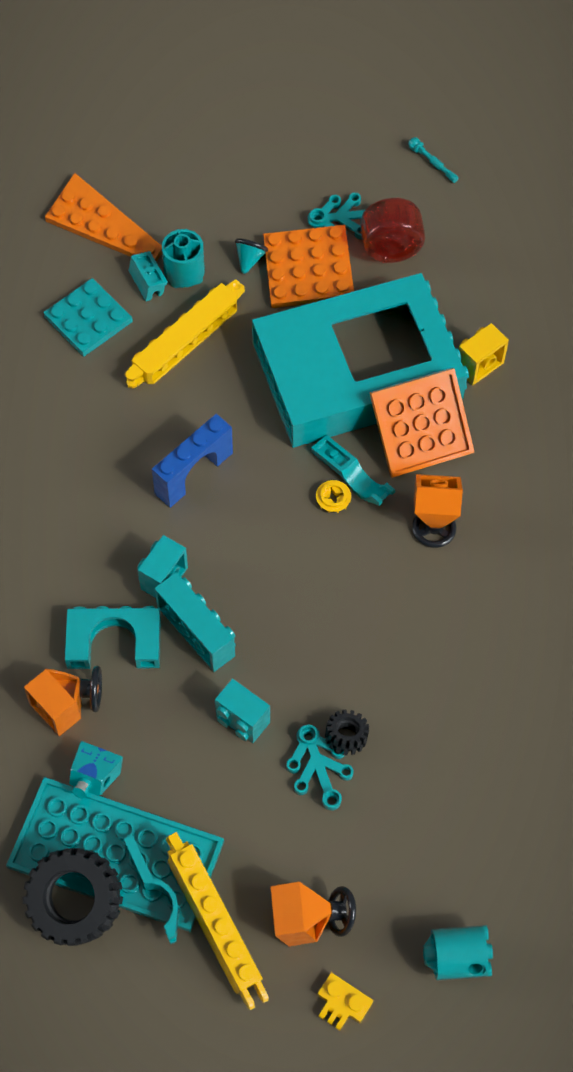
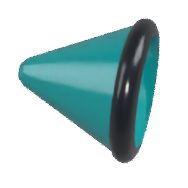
M237 238L235 240L240 270L243 274H246L265 252H268V248L265 245L247 239Z

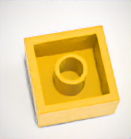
M492 323L485 328L481 327L470 339L466 338L459 345L461 363L468 369L469 378H467V381L472 386L501 366L505 361L509 339Z

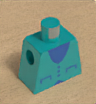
M81 741L70 772L69 783L71 786H74L73 794L78 798H85L88 792L97 796L102 795L120 775L123 757Z

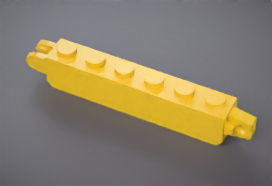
M235 279L226 286L221 283L216 288H212L206 297L198 300L192 309L187 313H183L178 318V321L172 326H168L157 339L151 340L142 352L136 353L131 360L132 366L125 372L128 388H136L144 381L147 384H155L237 312V300L245 292V286Z
M177 832L167 836L166 841L171 849L167 851L169 867L236 994L240 993L247 1008L252 1010L255 1008V1004L247 990L248 988L253 986L259 999L262 1002L268 1001L269 997L261 983L263 978L193 844L189 845L188 842L182 843Z

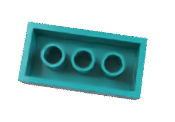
M176 572L154 588L157 608H160V611L209 668L215 672L235 657V634L229 626H223L215 610L212 609L210 611L208 609L206 601L201 594L194 593L190 582L185 577L181 578Z

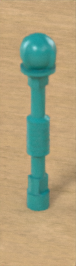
M417 137L409 140L408 145L410 149L415 153L423 154L433 166L444 172L450 181L455 183L459 179L437 157L427 152L423 147L424 144Z

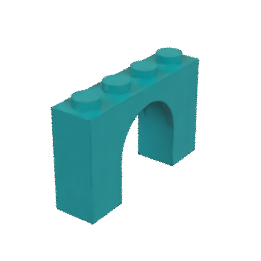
M78 606L73 609H67L65 647L67 669H90L91 645L94 637L101 630L112 626L123 627L134 635L136 639L135 662L137 668H160V608L145 606L143 608H132L129 606L109 608L100 606L96 609H87Z

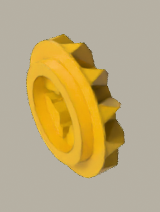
M326 481L316 491V502H318L321 509L327 510L328 513H339L341 510L346 509L351 502V492L348 486L341 481ZM331 491L335 496H339L336 503L332 499H328L330 498Z

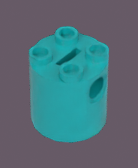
M178 229L170 232L162 242L164 275L167 281L170 282L173 288L191 287L202 283L205 265L204 246L201 237L196 232L188 229Z
M479 925L431 930V936L423 945L424 965L429 966L434 971L436 981L492 976V966L488 959H493L492 944H487L486 941L489 940L488 926Z

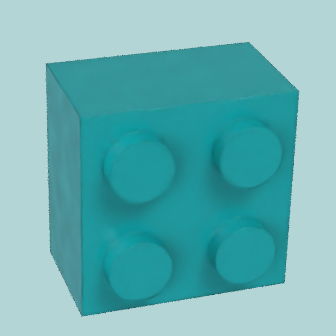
M164 535L159 541L156 540L150 548V554L146 559L143 558L137 567L141 590L156 598L155 587L176 572L182 577L188 569L186 547Z
M233 678L215 699L217 721L224 727L230 726L235 730L236 735L244 741L249 740L251 743H254L270 724V705Z

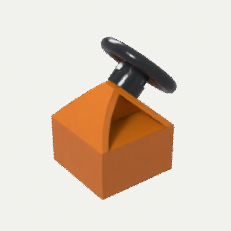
M416 474L414 492L416 516L412 523V531L415 538L422 545L439 548L449 544L455 537V520L461 516L463 494L461 477ZM422 520L426 527L419 530V523ZM448 524L450 525L449 532L443 529V527ZM430 533L439 534L444 539L430 541L424 538V536Z
M98 665L94 666L91 680L80 679L77 676L62 671L45 669L24 686L29 704L54 732L61 736L81 719L82 698H90L92 712L99 711L102 695L101 667Z
M300 881L271 886L275 936L287 946L318 942L327 922L332 933L338 937L346 936L353 928L356 918V903L352 892L347 887L340 886L334 889L327 901ZM347 901H348V906H349V914H348V915H347V908H346V902H347ZM335 920L342 921L344 928L339 929Z

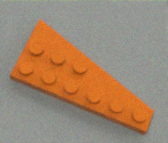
M76 173L71 177L45 216L46 222L130 257L150 251L157 262L162 254L161 244Z

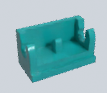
M148 251L131 256L128 271L145 301H150L153 293L156 291L161 296L165 285H167V280L151 252Z

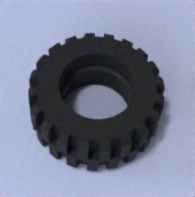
M70 848L50 853L48 857H43L37 862L38 866L36 868H32L28 874L31 878L24 885L27 894L23 896V904H27L28 911H25L27 919L31 918L33 921L31 924L32 928L35 931H40L42 933L41 937L46 940H52L57 945L76 946L98 939L113 926L112 922L120 914L118 909L119 905L123 902V896H120V889L123 888L121 882L117 880L116 876L118 873L116 869L110 867V862L106 858L98 856L99 853L94 851ZM72 872L86 876L91 882L95 894L91 912L86 917L76 921L61 917L52 901V892L56 881L61 876Z

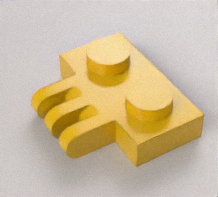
M331 972L317 995L327 1002L318 1017L324 1019L328 1011L332 1014L327 1023L332 1025L337 1017L340 1018L336 1025V1029L340 1031L349 1017L360 1024L374 1000Z

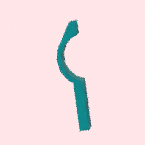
M328 435L311 447L312 453L338 473L348 487L364 501L380 506L383 503L382 500L388 495L395 493V489L387 482L384 485H380L372 480L362 469L358 459Z
M133 835L124 838L125 847L145 890L162 892L171 900L173 912L164 928L170 944H173L177 941L179 907L176 894L168 884L159 879L152 878Z

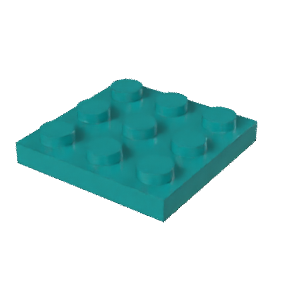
M93 278L43 312L44 317L83 357L133 322L132 316Z

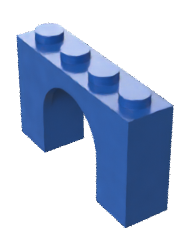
M215 414L152 468L155 495L171 508L186 495V477L192 467L202 457L206 456L218 467L232 455V427L218 414Z

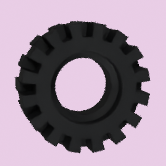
M347 709L342 710V714L337 711L335 715L332 714L326 726L325 737L326 743H330L329 748L331 750L336 748V753L338 754L340 751H344L343 755H348V751L351 752V755L356 754V750L358 752L362 751V748L366 746L369 734V724H366V718L361 719L362 714L354 715L355 711L353 710L347 713ZM348 728L354 731L356 735L344 736L338 730Z

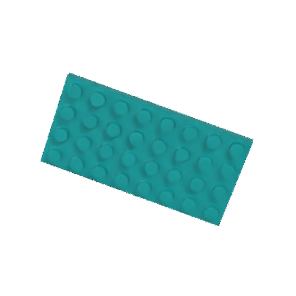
M44 777L7 862V868L28 875L32 868L38 866V861L43 857H48L54 851L70 848L94 851L99 853L98 856L106 858L110 862V867L115 868L118 873L116 877L118 882H121L123 888L120 889V896H123V902L119 907L166 924L173 912V905L164 893L156 890H145L124 843V838L133 835L152 878L159 879L168 884L176 894L179 907L178 928L191 932L196 917L169 867L167 851L171 849L166 838L177 832L182 843L188 842L189 845L193 844L210 879L225 842L224 838L89 792L85 798H78L73 794L74 787ZM67 873L61 876L55 883L57 886L95 899L91 882L82 874Z

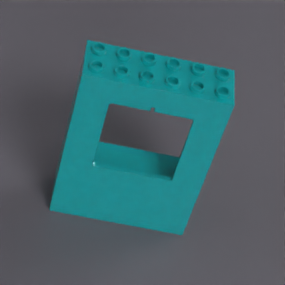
M422 273L252 320V343L293 448L319 441L326 435L332 437L377 424L369 392L446 369H455L461 398H464V393L467 389L466 382L467 378H469L468 369L461 363L460 351L458 348L455 349L453 345L452 333L447 331L445 317L439 313L437 299L432 297L429 281L424 279ZM404 304L408 305L416 326L421 331L420 335L431 361L358 382L354 381L332 325Z

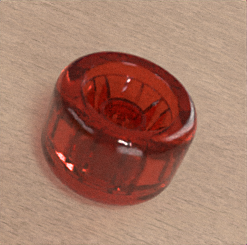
M386 198L373 203L362 214L360 228L363 246L366 253L374 260L384 263L401 262L413 257L422 249L425 242V230L421 212L413 202L403 198Z

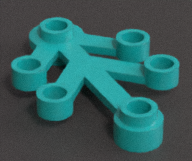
M351 193L349 199L336 213H329L332 209H337L341 206L340 196L331 195L329 201L322 209H313L308 214L307 220L309 225L314 228L336 226L331 222L337 221L355 232L357 239L362 240L367 237V228L363 225H358L352 220L373 218L375 221H381L386 216L387 208L384 203L375 202L371 205L370 209L350 211L352 207H357L361 203V195L359 193Z
M303 725L297 731L299 745L292 758L288 759L286 768L292 774L298 773L301 768L300 761L307 749L311 758L300 779L295 782L294 791L298 795L306 794L309 787L308 783L316 770L324 792L322 797L323 806L328 810H336L341 805L342 797L339 791L332 788L325 767L338 773L340 778L345 781L353 777L354 770L348 764L343 765L320 754L317 746L331 751L335 759H342L345 756L343 755L344 751L341 754H336L334 752L336 748L331 750L329 748L330 743H326V739L320 736V732L315 726ZM310 734L313 738L306 740L304 736ZM295 762L298 764V767L293 769L289 765ZM347 769L351 773L346 776L343 775L342 771ZM299 784H304L306 788L304 790H299L297 786ZM333 798L336 800V803L331 805L327 800Z

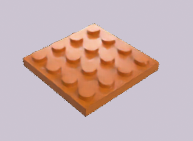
M345 225L263 234L264 244L268 248V252L265 253L271 308L307 305L354 292Z
M454 368L369 392L391 477L400 476L475 453Z

